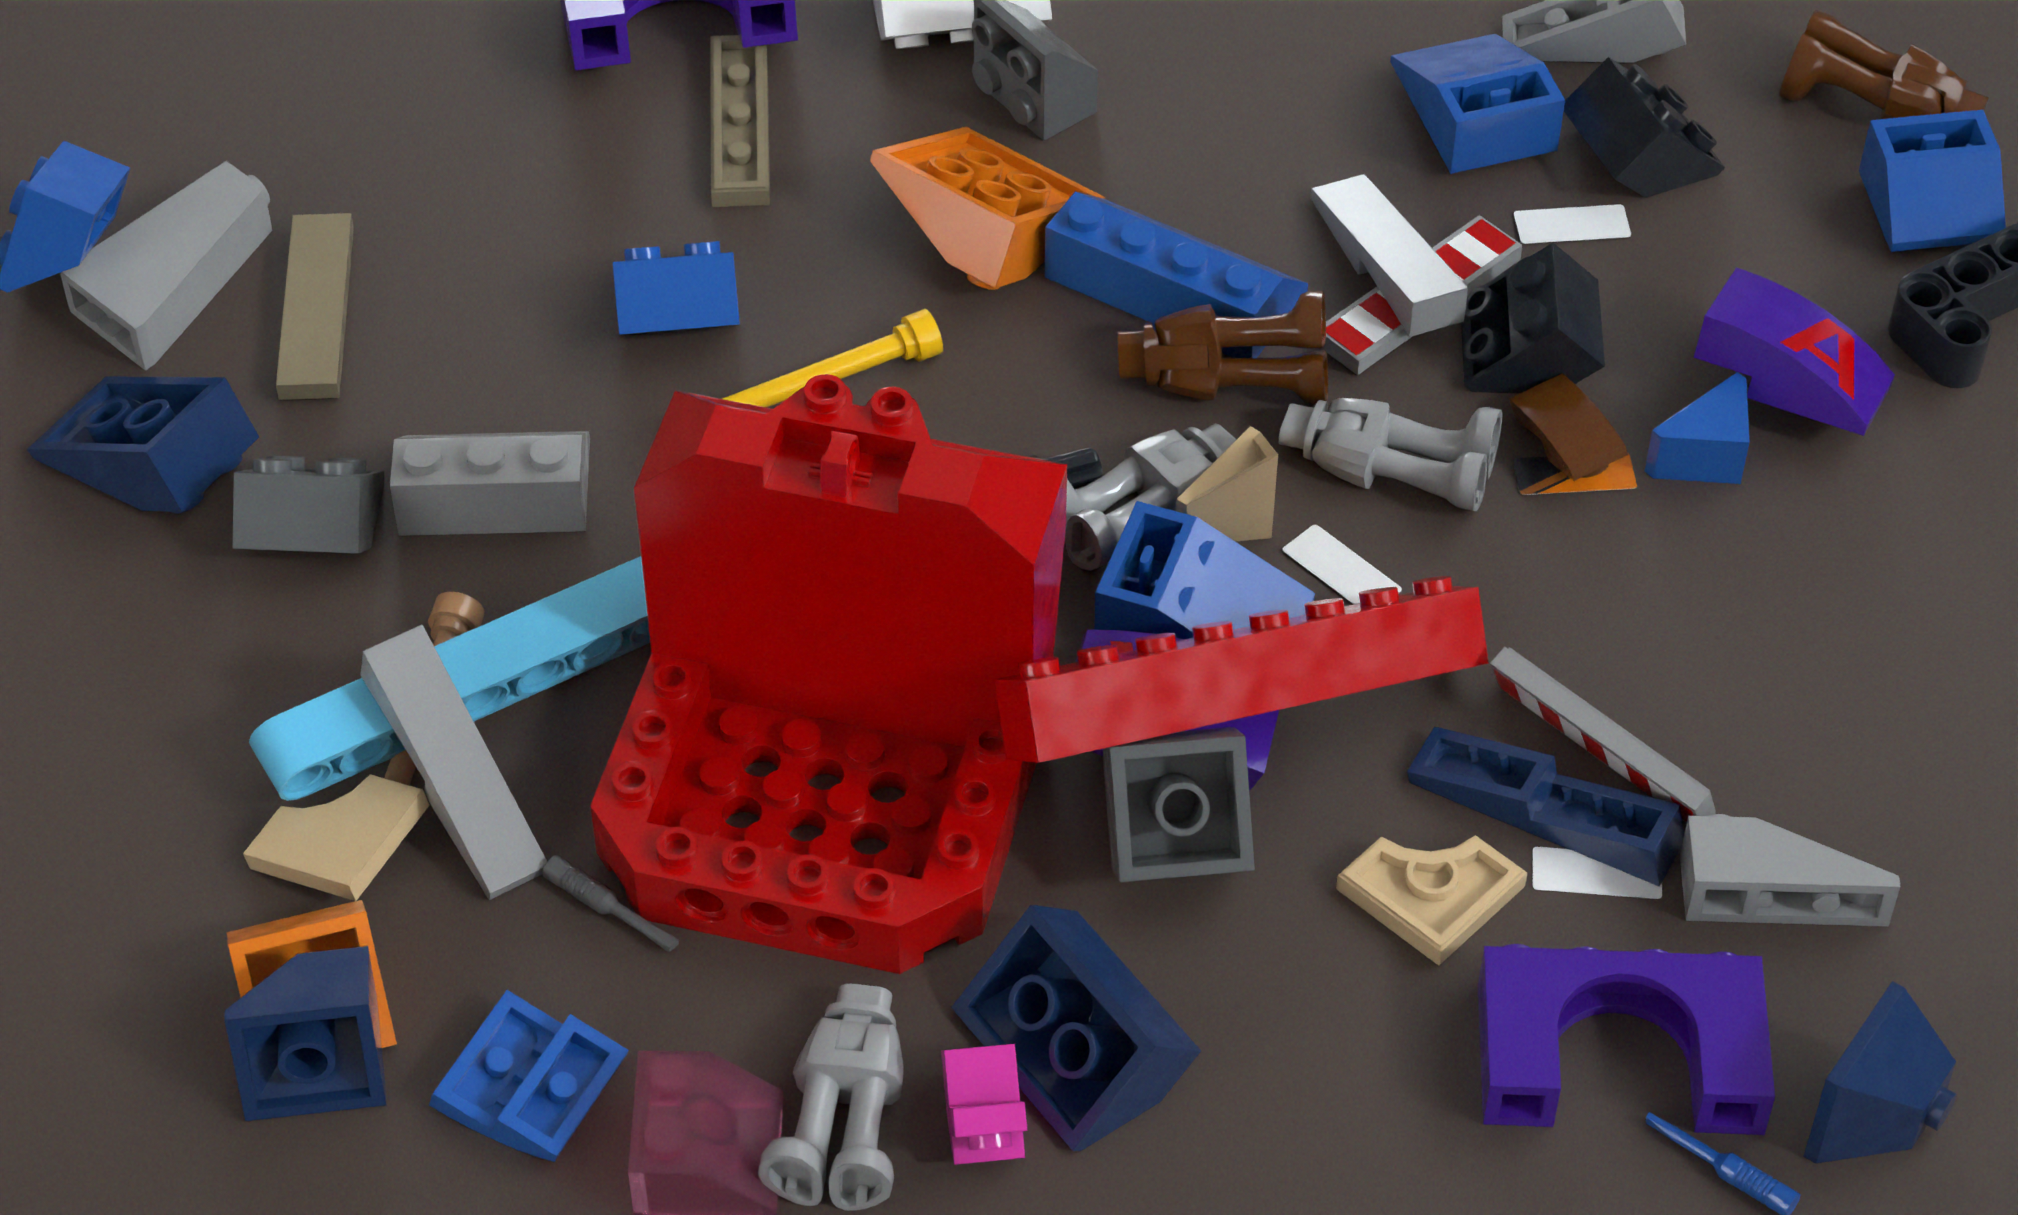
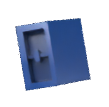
M1984 110L1870 120L1859 174L1890 252L1972 244L2006 228L2001 151Z
M66 141L60 144L50 158L41 156L33 169L30 181L24 179L20 181L10 203L9 213L17 215L13 231L7 230L0 241V265H2L0 290L10 292L79 266L116 217L130 167Z
M720 241L684 244L685 256L661 258L660 246L624 249L625 261L612 262L619 335L740 324L733 252L721 253Z

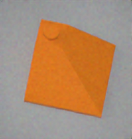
M968 127L873 150L870 158L872 165L945 261L967 273V279L971 283L985 289L996 290L1002 286L1026 279L1045 261V227L1075 191L1105 199L1104 196Z

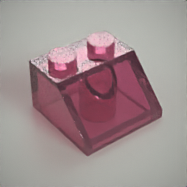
M638 1051L628 1166L634 1215H777L778 1195L762 1184L758 1171L763 1151L772 1140L782 1136L783 1090L710 1051Z

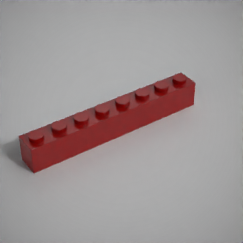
M1451 576L1430 577L1413 581L1414 592L1398 595L1397 587L1377 588L1359 592L1360 603L1344 606L1342 598L1308 602L1304 604L1305 615L1289 618L1288 610H1272L1249 615L1250 626L1234 630L1231 621L1197 625L1192 627L1194 638L1176 641L1175 633L1143 636L1135 639L1136 650L1119 654L1117 645L1085 648L1077 651L1078 662L1060 666L1058 657L1038 658L1018 663V675L995 679L1006 759L1040 763L1489 664L1479 587L1452 586Z

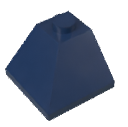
M368 946L296 954L225 1010V1025L245 1121L386 1105L377 994Z
M1893 981L1890 983L1826 1078L1803 1156L1817 1164L1912 1149L1926 1126L1938 1131L1951 1111L1957 1094L1947 1088L1956 1060L1903 986Z

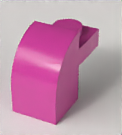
M1015 1044L941 1050L946 1111L954 1165L1025 1158L1023 1131H1027L1025 1102L1020 1101Z

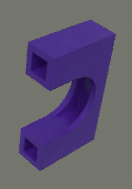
M560 0L575 70L631 63L627 22L636 13L645 8L676 0ZM698 0L719 5L732 14L743 48L798 41L795 0Z
M1509 944L1502 947L1484 946L1478 981L1483 1124L1554 1127L1561 1092L1558 1039L1569 1027L1582 1019L1598 1014L1621 1013L1637 1016L1654 1023L1666 1031L1682 1049L1690 1073L1695 1133L1765 1135L1775 1100V1088L1762 956H1743L1731 952H1714L1711 954L1668 953L1660 949H1647L1641 952L1608 951L1587 946L1573 949L1530 948L1522 944Z

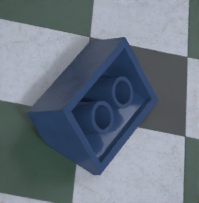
M1030 905L951 1007L983 1046L1015 1044L1019 1088L1072 1151L1084 1150L1160 1103L1201 1052L1199 1047L1080 913L1074 910Z

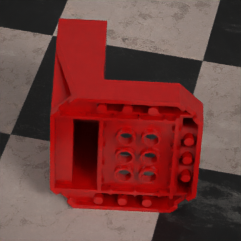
M821 374L809 379L804 387L773 409L675 390L634 486L652 653L590 805L596 852L609 872L613 870L626 889L627 900L635 913L647 921L902 974L924 963V952L953 938L958 945H961L982 935L1037 764L1035 762L1006 759L995 679L1018 675V663L1053 657L1066 530L1067 464L930 439L918 403L906 390L899 387H885L878 390L867 402L866 406L853 404L852 392L840 378L830 374ZM762 761L773 763L778 767L777 770L763 777L753 776L745 771L751 764ZM822 774L833 775L841 780L839 784L826 790L816 789L808 784L812 778ZM885 787L897 788L905 794L891 803L877 801L871 796L878 789ZM739 812H749L760 818L757 822L746 828H737L726 823L730 816ZM803 825H812L823 831L822 835L817 836L811 841H799L789 835L792 830ZM868 838L879 839L888 845L877 854L871 855L860 853L853 848L856 843Z

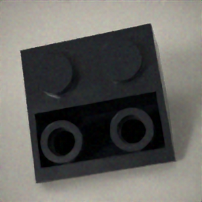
M1608 57L1565 100V114L1614 179L1645 198L1718 176L1726 168L1711 150L1717 144L1714 137L1700 123L1695 120L1689 121L1683 114L1688 109L1684 99L1665 83L1658 89L1654 80L1636 64L1627 69Z
M1555 243L1549 244L1532 256L1523 258L1514 267L1488 283L1476 287L1467 295L1464 322H1461L1464 386L1471 392L1522 393L1562 373L1576 384L1605 367L1598 279Z

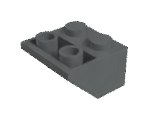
M974 0V21L972 23L974 64L972 66V74L976 84L984 93L991 94L1010 111L1013 118L1019 124L1026 125L1043 141L1097 113L1098 70L1027 9L1007 0Z
M272 455L267 456V458L253 459L252 469L234 473L232 549L361 553L371 549L384 485V471L366 470L367 459L329 458V461H316V468H305V457Z

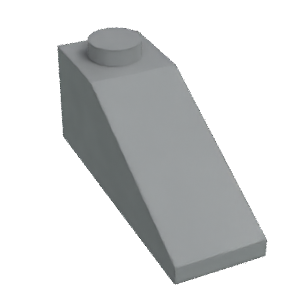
M1545 0L1502 16L1503 38L1541 61L1604 62L1609 57L1616 62L1634 63L1686 45L1684 7L1680 0Z
M1725 814L1688 816L1680 852L1686 921L1889 926L1900 890L1898 875L1756 817H1730Z

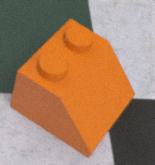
M362 900L227 932L228 947L240 998L296 954L368 946L377 994L382 1048L397 1045L368 917Z

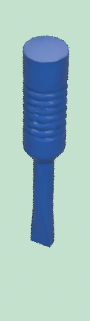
M1651 1112L1646 1116L1647 1125L1713 1165L1718 1177L1730 1185H1734L1735 1188L1745 1192V1194L1750 1195V1197L1755 1198L1780 1215H1791L1801 1196L1799 1192L1779 1182L1777 1179H1773L1772 1176L1757 1169L1756 1166H1752L1751 1163H1747L1746 1160L1734 1153H1719Z

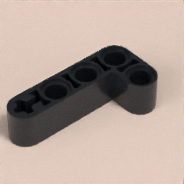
M2018 222L1908 273L1901 279L1898 285L1888 325L1889 335L1924 372L1940 385L1949 388H1965L1978 381L1992 334L1989 321L2018 308Z

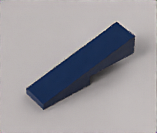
M1434 726L1407 771L1409 783L1658 887L1663 882L1683 843L1684 830L1680 804L1557 774L1553 755Z

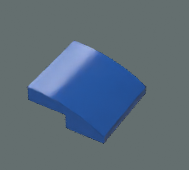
M506 990L433 1092L429 1106L462 1125L504 1145L529 1155L555 1162L626 1058L629 1050L571 1014L562 1024L509 990Z

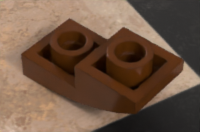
M1563 373L1509 399L1515 419L1541 439L1547 460L1573 481L1579 478L1598 475L1605 471L1610 463L1628 455L1624 442L1606 417L1588 396Z

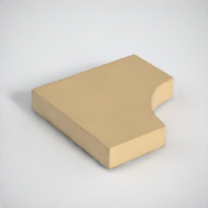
M370 774L354 790L330 803L307 808L280 806L243 855L249 868L357 901L430 804L423 789Z
M1476 835L1456 847L1436 851L1404 848L1381 836L1338 875L1336 889L1439 966L1525 887L1527 872Z

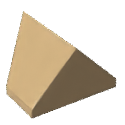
M1250 426L1177 498L1176 511L1200 518L1235 542L1272 538L1278 464L1277 452L1260 431Z

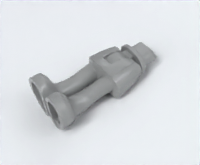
M1337 398L1332 400L1329 410L1327 401L1318 400L1314 408L1290 403L1281 425L1279 444L1303 449L1304 458L1315 461L1322 469L1365 489L1370 488L1376 476L1388 477L1443 497L1457 508L1477 511L1484 496L1486 479L1489 480L1494 466L1501 433L1502 410L1490 407L1478 408L1464 429L1444 430L1390 413L1388 403L1374 400ZM1391 448L1409 451L1434 460L1415 457L1409 454L1393 450Z
M1216 423L1202 431L1196 427H1189L1182 434L1173 429L1130 446L1124 452V461L1084 487L1074 489L1067 479L1064 542H1066L1067 553L1071 561L1079 568L1090 571L1108 563L1136 501L1176 511L1177 498L1236 439L1221 425ZM1135 492L1138 493L1139 496L1110 513H1103L1125 497Z
M860 984L841 985L838 990L836 1003L827 1006L824 1017L818 1020L793 1070L797 1088L803 1093L801 1113L794 1137H782L772 1140L763 1151L759 1164L758 1175L762 1184L776 1195L805 1206L819 1204L826 1180V1161L837 1103L850 1104L842 1148L831 1166L829 1176V1195L831 1201L836 1207L848 1211L877 1206L889 1198L894 1181L892 1162L885 1152L877 1149L883 1105H892L900 1099L903 1085L902 1053L896 1029V1020L890 1012L893 996L889 990L879 986Z

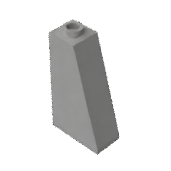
M228 161L223 162L93 247L79 266L61 272L60 275L70 312L146 371L156 364L273 231L268 210L270 197L265 186L254 175L247 176Z

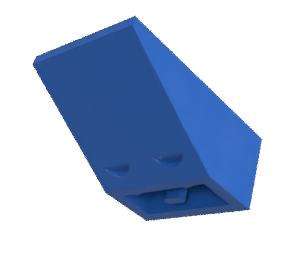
M1491 34L1391 55L1390 62L1450 174L1558 151L1565 99L1544 62L1497 34Z
M1136 501L1095 592L1094 630H1121L1150 634L1175 633L1176 638L1186 640L1194 638L1192 627L1201 624L1231 621L1234 630L1250 626L1249 615L1259 612L1288 610L1289 618L1305 615L1304 604L1314 601L1315 593L1200 518Z

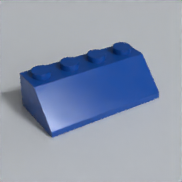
M1076 191L1045 227V278L1154 324L1155 320L1187 308L1209 304L1216 316H1273L1292 310L1300 295L1308 292V283L1104 198ZM1266 346L1222 347V353L1233 358H1257Z

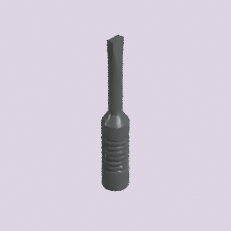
M554 855L545 864L542 873L544 878L562 888L585 905H588L599 914L611 913L667 952H670L679 945L677 938L619 903L616 892L578 867H575L561 856Z

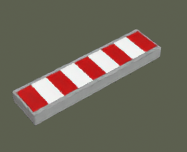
M1478 215L1432 247V249L1468 287V295L1476 287L1488 283L1521 260L1522 244ZM1377 286L1326 322V340L1324 348L1321 349L1326 350L1329 355L1356 375H1359L1411 337L1408 336Z
M1504 646L1491 661L1490 665L1500 689L1650 797L1680 804L1683 821L1687 823L1688 816L1716 814L1708 788L1509 647L1507 649Z

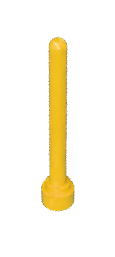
M922 309L902 317L901 324L893 327V334L722 399L767 408L786 400L804 387L809 379L817 375L830 374L843 379L900 356L904 360L915 358L916 361L921 362L942 354L943 342L941 334L931 313L927 309Z

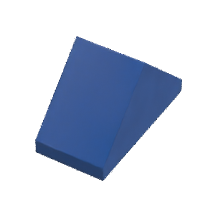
M1736 372L1654 428L1651 433L1644 472L1653 479L1741 484L1750 443L1746 378Z

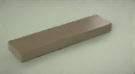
M739 35L710 36L712 207L770 205L767 45L743 48Z
M351 213L292 216L276 378L279 400L340 397L354 231Z

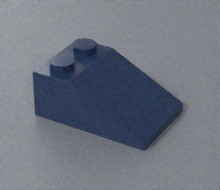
M106 376L28 448V451L33 459L139 510L165 511L178 514L198 505L204 497L203 492L220 475L237 467L243 459L242 454L259 438V435L225 377Z

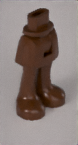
M1818 10L1813 12L1805 33L1801 35L1779 92L1780 97L1791 101H1800L1816 84L1834 85L1852 92L1881 108L1882 119L1985 110L1989 99L1987 96L1965 89L1968 81L1959 77L1941 61L1912 44L1903 56L1887 51L1845 27L1834 16Z
M1324 290L1302 293L1292 310L1273 316H1216L1209 304L1187 308L1155 320V324L1153 322L1145 323L1144 330L1118 331L1120 379L1146 378L1147 386H1155L1158 382V387L1166 391L1205 400H1214L1218 388L1261 386L1292 390L1305 403L1316 404L1318 400L1328 402L1329 382L1326 350L1309 351L1288 357L1222 358V347L1288 346L1303 349L1324 348L1326 340Z

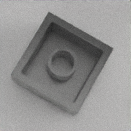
M1235 727L1181 731L1103 749L1111 868L1120 882L1255 871L1245 735Z

